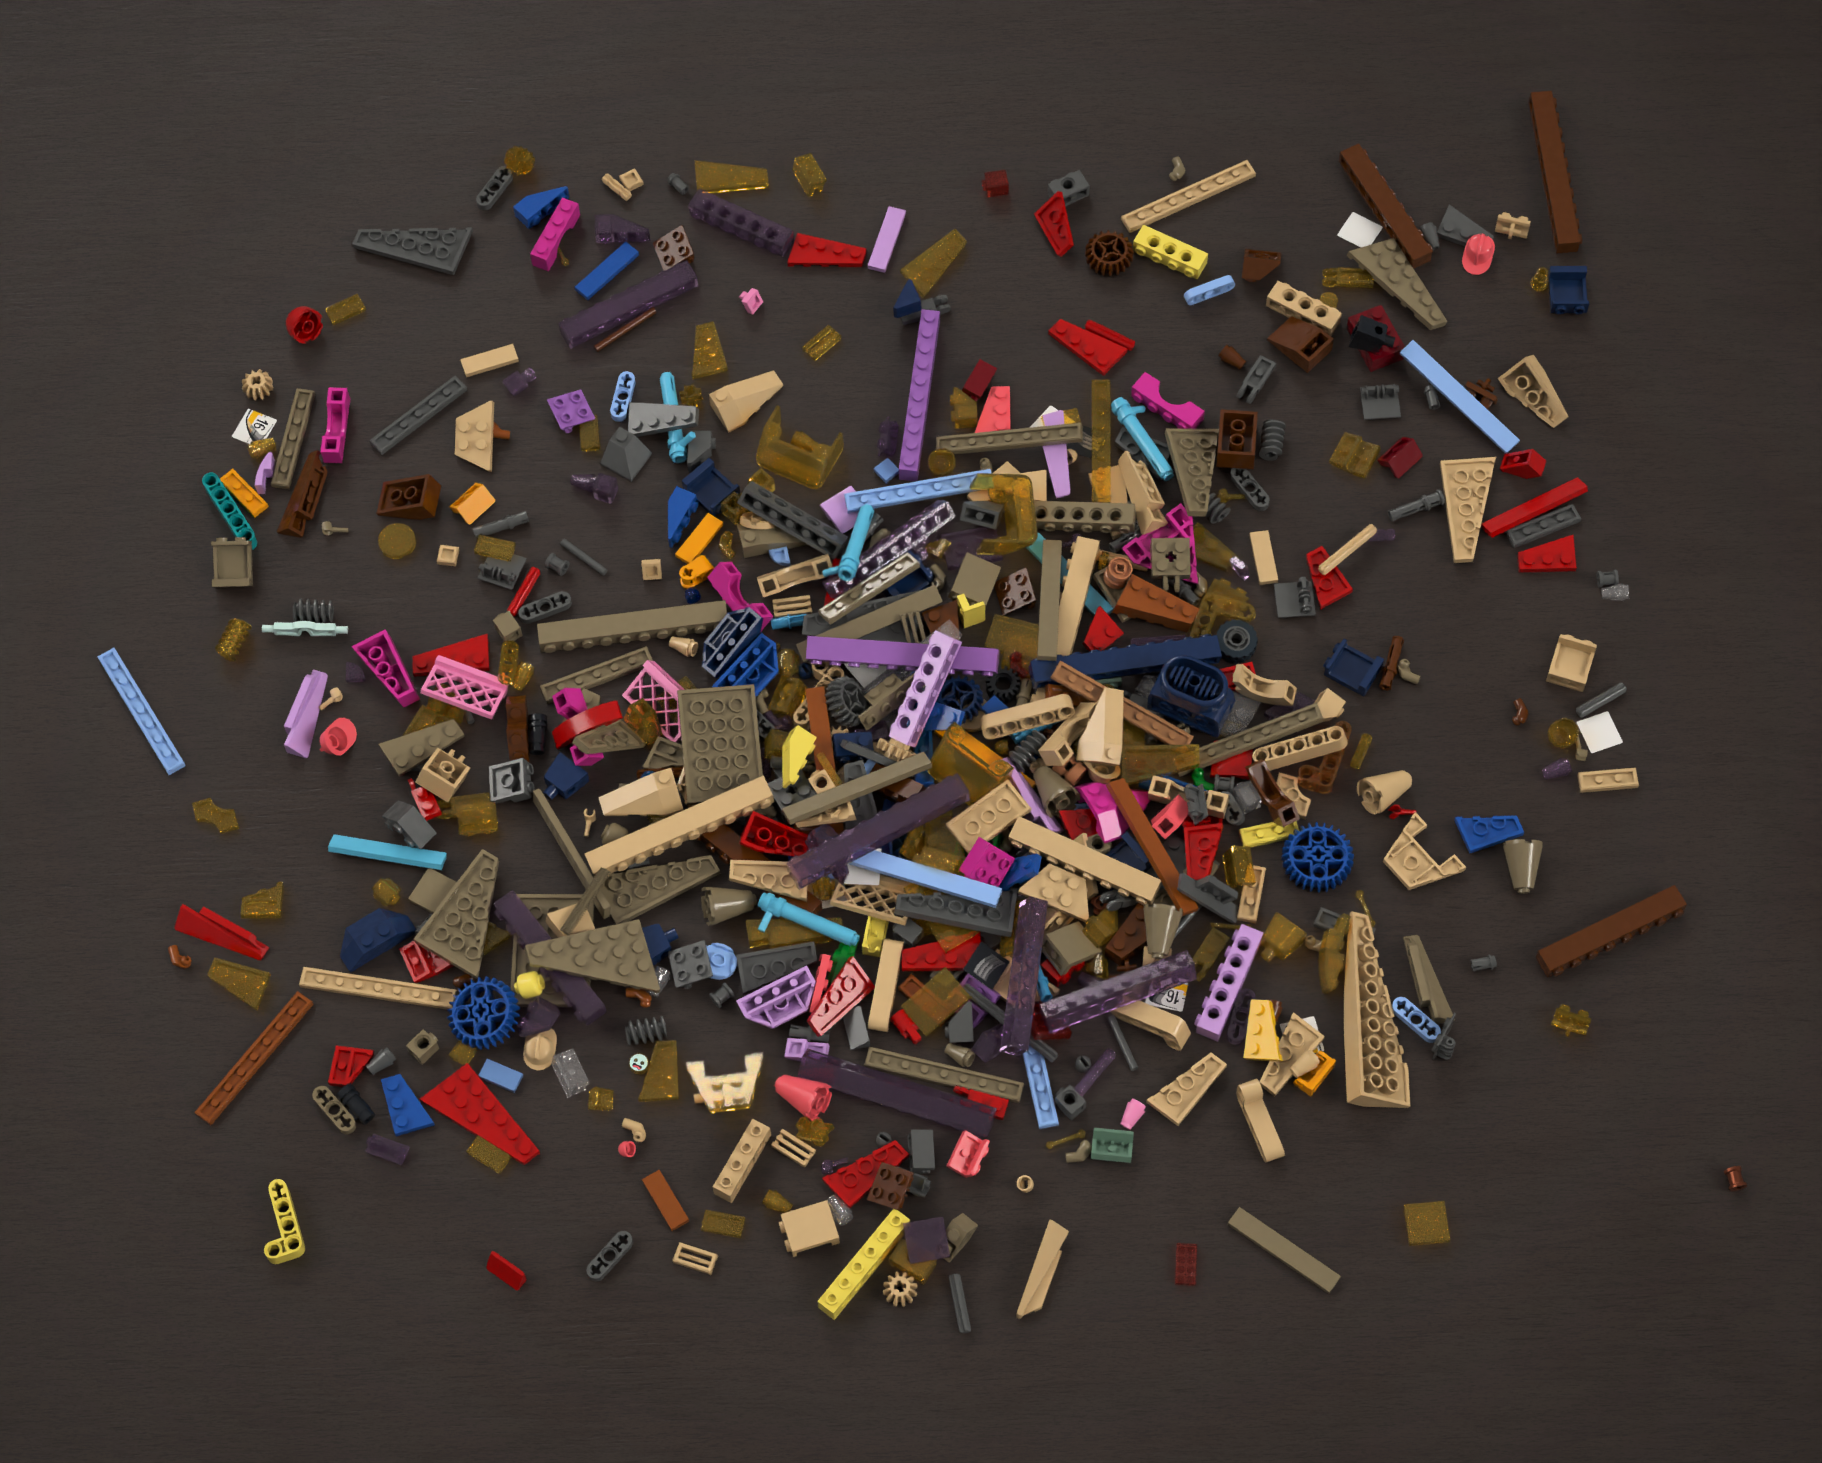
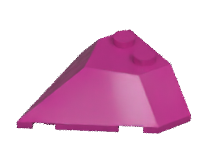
M1181 503L1166 514L1165 519L1168 522L1166 526L1141 535L1139 538L1135 537L1122 547V550L1134 564L1151 569L1150 542L1152 538H1190L1191 575L1189 579L1182 580L1198 584L1193 517L1187 516L1186 509ZM1168 556L1167 559H1169V562H1173L1174 558Z
M1087 782L1074 786L1080 794V801L1078 803L1086 802L1096 817V831L1104 844L1121 839L1129 825L1106 785L1098 782ZM1131 789L1144 811L1151 801L1148 798V791Z

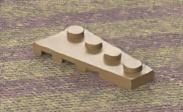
M730 860V881L807 902L809 862Z
M1209 1053L1187 1072L1178 1076L1168 1086L1163 1087L1160 1092L1148 1098L1146 1103L1179 1126L1224 1071L1227 1064L1213 1053Z

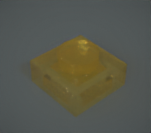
M458 1040L449 1056L462 1065L469 1064L477 1052V1048H471L468 1044L464 1045L462 1040Z

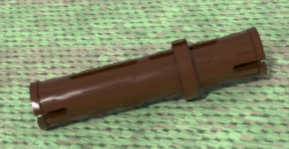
M1400 636L1392 637L1387 661L1382 668L1383 674L1379 687L1385 691L1391 690L1394 676L1397 674L1396 668L1404 643V639Z

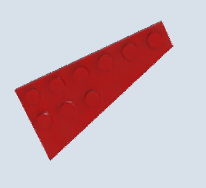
M468 1063L420 1098V1102L435 1109L436 1112L448 1117L454 1123L475 1136L484 1139L488 1144L497 1147L523 1165L540 1154L538 1148Z

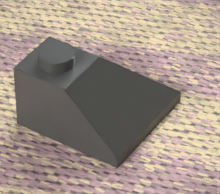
M619 427L609 440L600 464L632 482L650 458L652 452L634 434Z

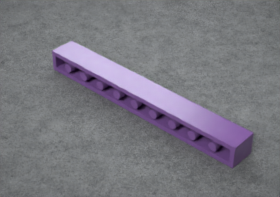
M921 310L899 463V480L918 481L940 326V311Z
M808 636L806 659L811 661L810 664L822 665V662H830V666H841V663L848 664V667L860 668V665H867V668L879 669V666H886L887 670H898V667H903L905 671L915 672L919 668L922 655L926 652L929 644ZM960 646L948 674H955V671H961L963 675H974V672L981 673V676L993 677V674H998L1000 651L994 648ZM941 649L938 651V657L941 654Z

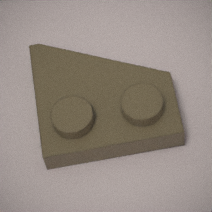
M660 736L657 737L643 765V769L684 767L682 745Z

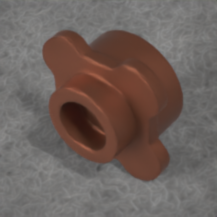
M1101 895L1091 899V904L1094 906L1093 912L1098 916L1104 912H1111L1106 908L1107 903L1103 904L1100 901Z

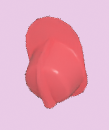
M1482 233L1481 235H1473L1468 239L1462 257L1463 267L1468 273L1480 275L1489 269L1495 251L1494 241L1489 236L1487 237Z
M346 718L336 719L321 734V748L319 750L340 756L344 754L356 741L357 732L354 724Z

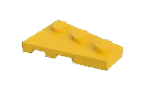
M1251 999L1243 1057L1247 1060L1283 1061L1278 1047L1280 1043L1276 1035L1273 1003L1269 1000Z

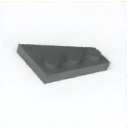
M1450 204L1437 231L1439 238L1462 246H1466L1468 239L1476 234L1481 235L1483 233L1492 240L1494 239L1492 234Z

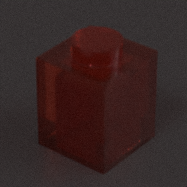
M1006 170L984 173V180H981L983 191L987 193V198L1009 194Z

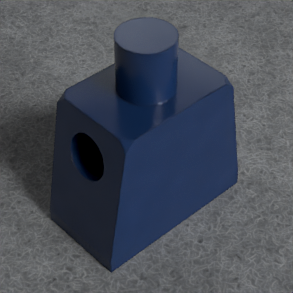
M560 752L544 775V781L548 788L543 794L550 801L557 794L564 799H568L590 781L588 773L581 767L575 766L573 761Z
M660 924L642 928L653 966L669 956L668 952L672 951L669 943L679 938L674 928L663 932Z

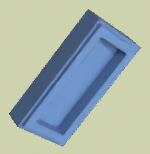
M487 1059L478 1076L482 1080L515 1093L523 1078V1073Z

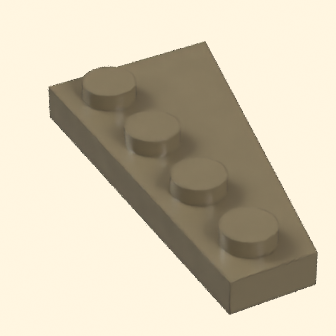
M452 719L378 745L400 777L428 760L437 748L444 750L463 738L464 733L456 721Z

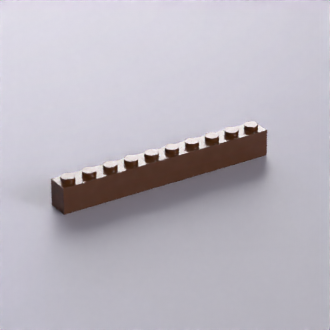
M1552 91L1531 92L1528 103L1556 254L1578 252L1579 245L1582 244V234L1578 233L1579 219L1575 217L1577 208L1576 203L1572 201L1574 192L1573 188H1570L1569 185L1571 175L1570 172L1567 173L1566 169L1568 168V159L1564 157L1565 144L1561 142L1562 128L1558 126L1560 118L1559 113L1555 110L1557 107L1556 97L1553 98Z

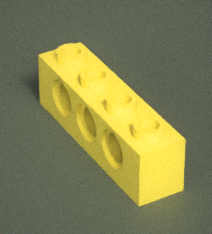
M1145 225L1142 226L1133 241V250L1138 255L1146 256L1154 262L1164 264L1170 269L1182 272L1190 278L1198 279L1207 264L1208 253Z

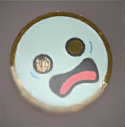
M642 1053L632 1055L629 1059L630 1070L635 1074L645 1073L649 1068L647 1056Z

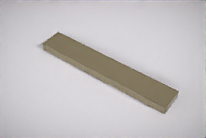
M296 389L271 481L272 487L290 490L315 398V391Z
M907 552L818 610L819 615L830 625L918 569L920 563Z
M646 646L543 684L540 688L546 703L550 704L554 702L552 696L564 688H581V691L583 688L590 689L644 668L643 664L647 660H653Z
M1241 1207L1237 1209L1227 1224L1328 1294H1330L1341 1278L1339 1274Z

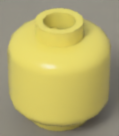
M530 971L517 977L514 988L516 993L520 994L522 998L529 999L542 994V991L545 989V981L541 974H538L536 971Z

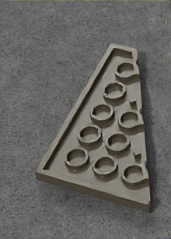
M484 849L480 851L414 938L416 944L475 979L479 977L499 865V859Z
M639 919L532 943L524 947L529 966L543 967L550 971L557 970L573 976L588 977L592 980L599 979L608 981L610 984L624 987L630 986L638 990L645 989L654 991V993L660 992Z

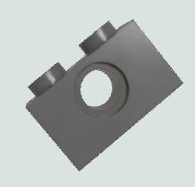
M1077 170L1068 173L1060 179L1051 181L1048 184V195L1051 198L1057 191L1062 192L1065 206H1068L1089 196L1090 185L1081 171Z

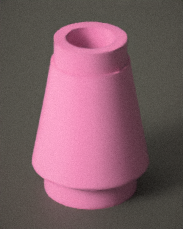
M1132 1099L1127 1103L1120 1125L1131 1130L1145 1113L1144 1109L1146 1106Z

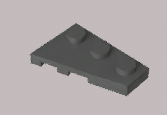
M1122 427L1115 440V446L1123 452H1130L1129 454L1135 462L1140 460L1144 462L1149 472L1159 480V475L1128 430ZM1151 438L1168 462L1171 456L1168 444Z

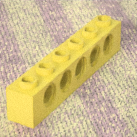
M893 1209L817 1301L818 1308L835 1320L910 1229V1219L898 1210Z

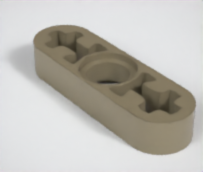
M326 1086L316 1087L312 1093L315 1103L341 1133H353L356 1129V1122L353 1116ZM319 1093L325 1094L329 1101L327 1104L322 1098H319ZM334 1105L339 1106L340 1111L337 1114L332 1115L329 1113L330 1107ZM342 1116L346 1122H350V1127L347 1128L343 1125V1122L340 1120Z

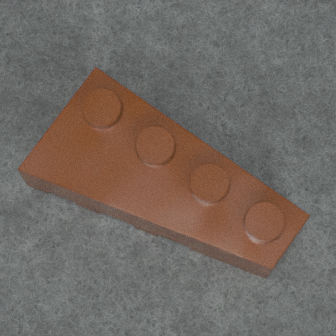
M1132 574L1112 613H1121L1128 615L1130 618H1140L1149 623L1155 622L1163 624L1164 627L1188 632L1199 608Z

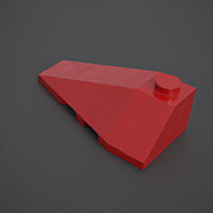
M752 811L742 832L739 844L757 852L817 859L824 842Z

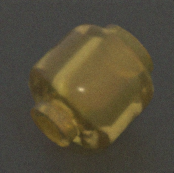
M781 649L777 653L778 674H781L783 678H791L792 675L799 671L800 657L793 649Z
M381 878L372 887V896L383 906L390 904L394 906L401 898L399 896L401 888L390 878Z

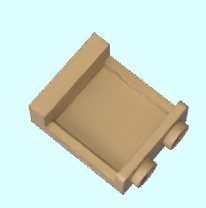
M1560 634L1546 682L1583 692L1597 645L1589 640H1579L1571 635Z
M827 1200L781 1214L782 1221L778 1222L781 1233H786L788 1240H784L787 1252H792L793 1257L797 1256L798 1252L831 1243L832 1246L840 1243Z

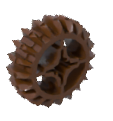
M1109 230L1106 233L1101 231L1099 235L1094 234L1093 239H1089L1085 248V257L1087 264H1090L1091 269H1095L1096 274L1101 271L1102 276L1105 273H1109L1110 277L1112 273L1118 276L1119 271L1124 273L1125 269L1129 268L1130 263L1133 261L1134 250L1132 242H1129L1128 237L1123 238V233L1117 235L1116 230L1113 233H1110ZM1117 248L1122 250L1123 255L1120 254V251H1118ZM1095 252L1099 253L1101 259L1095 254Z

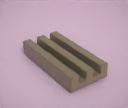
M919 611L900 615L907 643H911L905 619L908 617L914 641L919 643L913 616H916L922 644H927Z

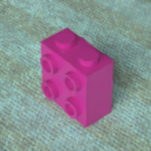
M978 837L959 871L964 873L966 878L999 887L1015 858Z

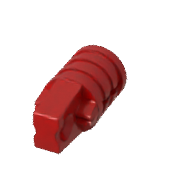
M904 1009L899 1010L890 1018L891 1023L897 1027L905 1039L908 1037L915 1045L921 1041V1036L917 1032L918 1026L909 1018Z

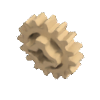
M879 738L876 745L877 748L885 751V757L897 762L916 755V753L909 750L910 746L893 738L890 741Z

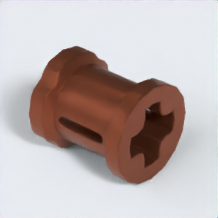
M1733 1166L1724 1170V1175H1727L1729 1180V1190L1731 1192L1747 1187V1183L1743 1181L1741 1175V1166Z

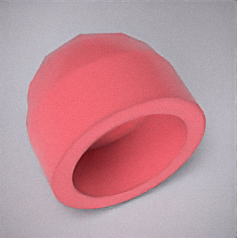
M624 1141L619 1144L618 1152L623 1157H632L636 1152V1146L632 1141Z

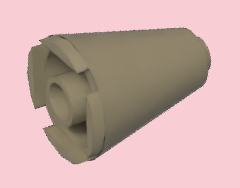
M1041 766L1035 770L1033 778L1045 813L1050 818H1053L1052 816L1060 818L1058 811L1074 810L1077 807L1075 803L1077 800L1080 801V794L1077 789L1049 766Z
M1525 839L1505 841L1503 848L1513 888L1518 890L1519 894H1528L1530 890L1534 889L1543 842L1532 839L1531 842L1525 841Z
M717 887L702 888V891H705V896H701L704 918L709 920V922H706L708 926H713L749 912L757 905L756 895L752 894L750 890Z
M1148 904L1144 905L1148 954H1151L1152 958L1163 959L1164 956H1168L1183 915L1182 908L1176 911V906L1153 904V907H1148Z

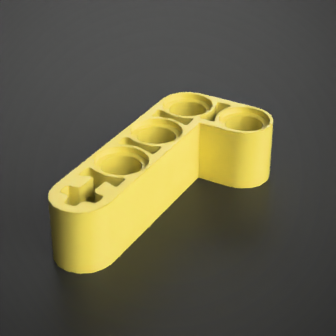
M275 1179L269 1184L268 1188L282 1238L268 1242L265 1245L264 1253L272 1264H280L302 1256L305 1252V1244L290 1191L283 1180ZM279 1188H281L280 1191L283 1198H280L277 1194ZM283 1206H289L286 1212H280ZM287 1225H294L292 1230L285 1231ZM293 1243H299L296 1249H290ZM274 1249L280 1250L276 1256H270Z

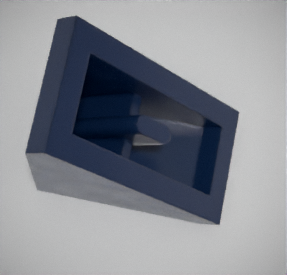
M908 279L893 307L895 318L921 311V300L911 279Z

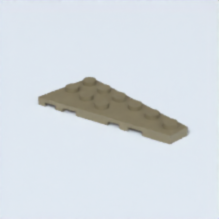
M1394 238L1348 251V258L1357 261L1363 271L1367 270L1375 282L1392 297L1396 296L1401 301L1400 304L1412 310L1414 316L1429 330L1446 325V318Z
M1166 428L1165 437L1187 516H1206L1219 429Z
M708 855L678 863L669 862L661 866L652 865L635 868L616 874L613 872L605 879L606 881H604L605 883H603L601 891L610 904V916L616 925L628 922L721 873L713 857Z

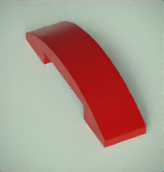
M618 701L607 702L585 710L557 726L552 731L556 748L559 750L571 744L578 735L602 725L608 726L622 719Z

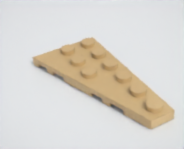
M1496 457L1440 461L1454 563L1473 562Z

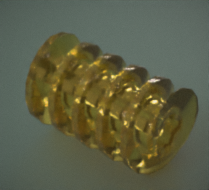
M230 619L225 627V631L222 633V638L218 641L219 644L215 646L216 652L226 660L236 661L233 655H239L237 649H242L241 643L246 641L243 636L247 637L249 635V632L246 630H252V626L240 619Z

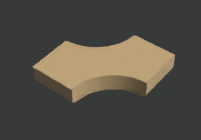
M1279 772L1276 781L1277 785L1290 800L1294 801L1299 817L1306 819L1311 800L1299 791L1297 777Z

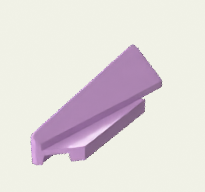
M1063 410L1042 415L1045 426L1065 424ZM1066 444L1043 446L1056 499L1068 496L1070 494L1067 446Z
M312 670L311 675L307 674L304 677L284 724L286 733L289 734L284 743L287 753L303 758H308L320 711L319 706L322 702L328 675L324 672Z
M1006 757L996 761L995 763L1005 781L1008 779L1032 808L1025 815V818L1055 833H1062L1064 829L1054 816L1050 818L1045 813L1041 799L1018 768L1011 762L1010 758Z

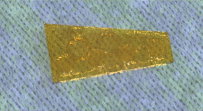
M695 160L698 194L769 188L768 174L765 168Z
M954 229L903 267L900 273L907 281L908 279L913 281L916 291L924 298L965 247L967 241Z

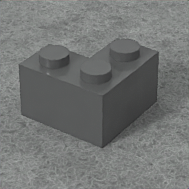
M398 800L382 815L386 821L384 824L391 831L395 830L399 834L402 833L405 837V843L411 848L421 849L437 834L419 811L408 803Z

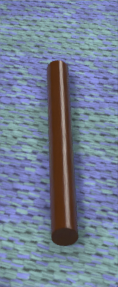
M651 307L594 345V349L597 352L657 313L655 308Z

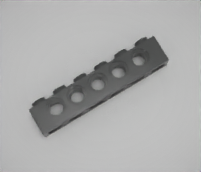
M753 481L744 488L737 502L739 505L818 551L829 554V557L832 559L838 556L848 539V536Z

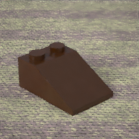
M430 474L383 482L376 514L378 516L417 520L433 518L436 513L441 485Z

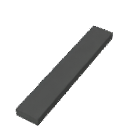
M456 376L452 377L370 439V444L383 455L465 393L467 387Z

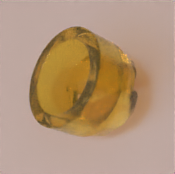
M1008 739L996 742L995 750L998 754L1008 755Z

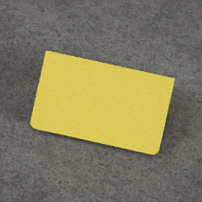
M965 594L957 596L958 616L964 628L985 621L984 602L969 606Z

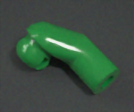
M1195 768L1191 776L1194 785L1199 786L1202 783L1205 790H1214V784L1205 781L1203 769Z

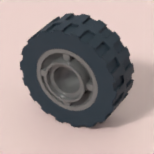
M1232 619L1231 621H1226L1217 630L1216 635L1223 660L1225 659L1229 663H1243L1245 660H1249L1255 653L1258 637H1256L1257 633L1254 631V627L1249 625L1248 622ZM1238 639L1241 643L1235 644L1232 640Z

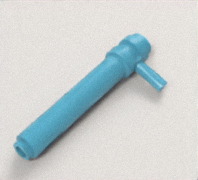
M664 372L660 377L663 404L678 405L674 376L670 372ZM682 429L668 431L669 439L667 443L672 462L682 463L686 461L688 456L686 445L696 437L694 432L691 431L683 437Z
M1122 397L1115 399L1110 405L1113 414L1118 416L1117 419L1120 424L1124 425L1159 477L1162 480L1164 479V481L1170 480L1174 476L1173 469L1136 417L1137 413L1145 412V406L1131 407L1128 401Z
M865 504L860 507L846 552L842 556L840 564L823 570L824 577L838 574L844 581H849L855 577L860 563L859 557L874 514L871 505Z
M764 892L759 899L758 907L766 912L757 929L760 932H765L772 916L778 918L781 916L848 946H856L859 940V935L856 931L790 904L784 898H776L770 892L768 894Z

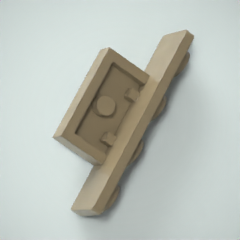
M893 673L864 695V698L871 706L861 713L858 719L866 730H869L904 702L906 691L913 682L914 673L903 682Z

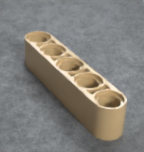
M1060 694L989 713L980 719L982 733L986 739H995L1067 720L1074 715L1072 699L1068 694Z
M1333 726L1260 747L1253 752L1252 758L1254 762L1265 759L1267 767L1271 771L1340 751L1347 746L1348 740L1341 727Z
M884 939L868 1022V1029L883 1032H888L904 941Z

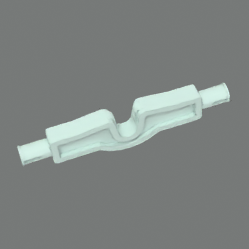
M296 621L293 623L274 622V625H262V633L272 632L275 635L300 636L302 631H307L310 636H336V634H348V626H336L335 623H315L311 621Z

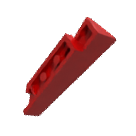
M184 904L180 907L175 924L176 931L257 960H261L269 949L267 945L256 940L257 937L251 932L204 906L199 913Z

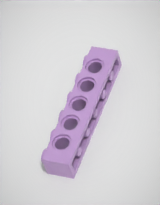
M935 630L929 639L926 652L922 655L921 664L914 673L913 682L906 691L905 700L898 709V716L890 727L889 737L916 748L962 644L961 641ZM941 649V654L938 657V651ZM933 667V672L930 675V669ZM925 685L926 688L924 692H922V687ZM917 702L918 706L914 709V705ZM910 720V725L907 727V721Z
M1241 924L1239 930L1235 929L1231 939L1234 941L1232 947H1227L1224 955L1226 961L1224 964L1220 963L1217 974H1219L1217 981H1212L1209 991H1212L1210 997H1205L1202 1004L1204 1011L1202 1015L1198 1014L1194 1023L1197 1026L1196 1033L1218 1042L1262 942L1263 932ZM1244 945L1248 949L1243 951L1240 950L1238 946ZM1237 962L1240 964V966L1233 967L1231 966V963ZM1230 979L1233 983L1225 984L1223 980ZM1217 996H1222V997H1224L1226 1000L1220 1002V1001L1216 1000V997H1217ZM1215 1013L1218 1017L1212 1019L1208 1014Z

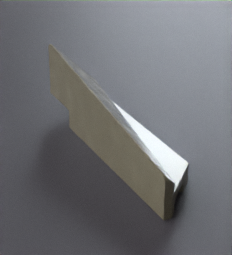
M1418 935L1403 937L1420 1008L1428 1007L1431 1020L1436 1024L1445 1023L1447 1017L1452 1018L1453 1014Z

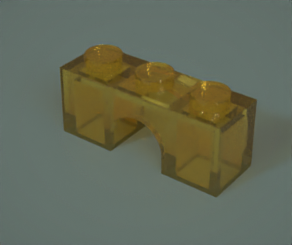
M762 468L748 479V484L753 481L770 492L775 490L774 479ZM735 491L721 502L722 514L734 525L740 521L742 514L751 512L737 503L742 493L738 495Z

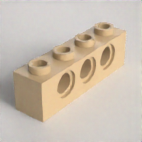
M1277 281L1267 296V307L1288 318L1293 316L1317 326L1330 336H1332L1340 324L1342 313L1336 308L1329 307L1323 304L1322 301L1311 298L1305 292L1298 291L1287 283Z
M754 1119L751 1120L713 1185L715 1195L730 1203L733 1202L771 1137L770 1127Z

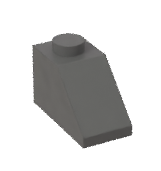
M689 430V432L692 431L696 435L688 443L687 464L689 472H693L712 456V449L716 448V438H712V431Z
M990 501L964 502L960 520L996 530L1001 522L1004 505Z
M967 1001L949 1021V1026L945 1027V1039L949 1038L950 1043L974 1042L972 1001Z

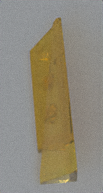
M825 918L843 926L841 918ZM771 919L764 933L757 930L762 920H746L750 948L769 944L770 949L813 941L816 945L833 940L788 919Z

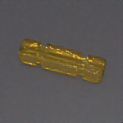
M1367 733L1362 734L1354 757L1351 760V767L1355 769L1361 767L1372 741L1371 735Z

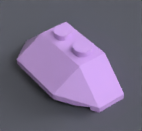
M806 965L736 1000L745 1019L773 1029L808 1011L816 981Z

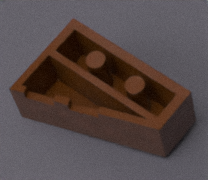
M957 600L922 612V623L929 639L936 630L960 641Z
M875 763L870 773L886 766ZM905 778L873 791L885 799L900 805L901 808L914 815L927 797L924 785L910 778Z
M1140 903L1137 904L1105 947V957L1119 966L1124 965L1125 959L1130 961L1144 950V946H1147L1144 906Z

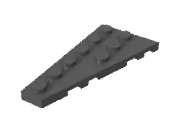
M467 227L463 230H456V228H449V230L411 228L407 231H400L399 229H392V231L359 229L352 246L355 249L454 275L473 229L472 227Z
M921 590L867 601L831 625L819 615V612L804 615L802 635H819ZM913 616V620H914V624H915V628H916V632H917V620H916V616ZM908 617V618H905V619H906V623H907V627H908V631H909L911 643H915L914 637H913V633H912V629H911V625H910V621H909V617ZM901 621L859 638L861 640L907 643Z
M1013 888L1010 891H1002L996 908L950 894L941 895V892H934L933 895L925 896L921 893L898 894L894 914L1011 937L1017 888Z

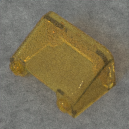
M953 722L946 730L930 759L932 768L927 771L934 779L971 806L1007 779L1010 781L1014 767L1004 760H995L988 765L961 744L965 738V730L956 722Z

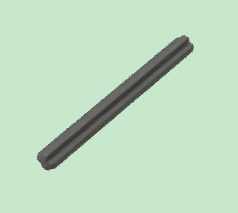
M964 985L961 990L962 993L1050 1062H1054L1057 1059L1058 1053L971 985Z

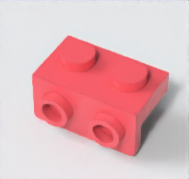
M966 1130L962 1131L946 1167L965 1178L976 1175L981 1168L980 1162L989 1151L988 1145L990 1141L988 1139L981 1140Z

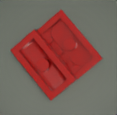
M1253 749L1212 764L1210 777L1215 778V774H1218L1219 777L1230 778L1235 776V778L1249 780L1245 767L1252 764Z
M414 941L399 949L414 983L429 979L453 967L452 964L416 944Z

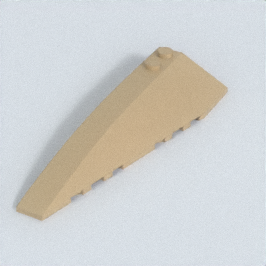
M1352 911L1349 917L1344 983V1047L1347 1103L1363 1107L1409 1108L1407 1063L1402 1062L1404 1051L1402 1045H1399L1398 1028L1393 1023L1394 1012L1387 985L1383 984V970L1378 965L1377 958L1379 954L1372 942L1374 935L1369 916Z

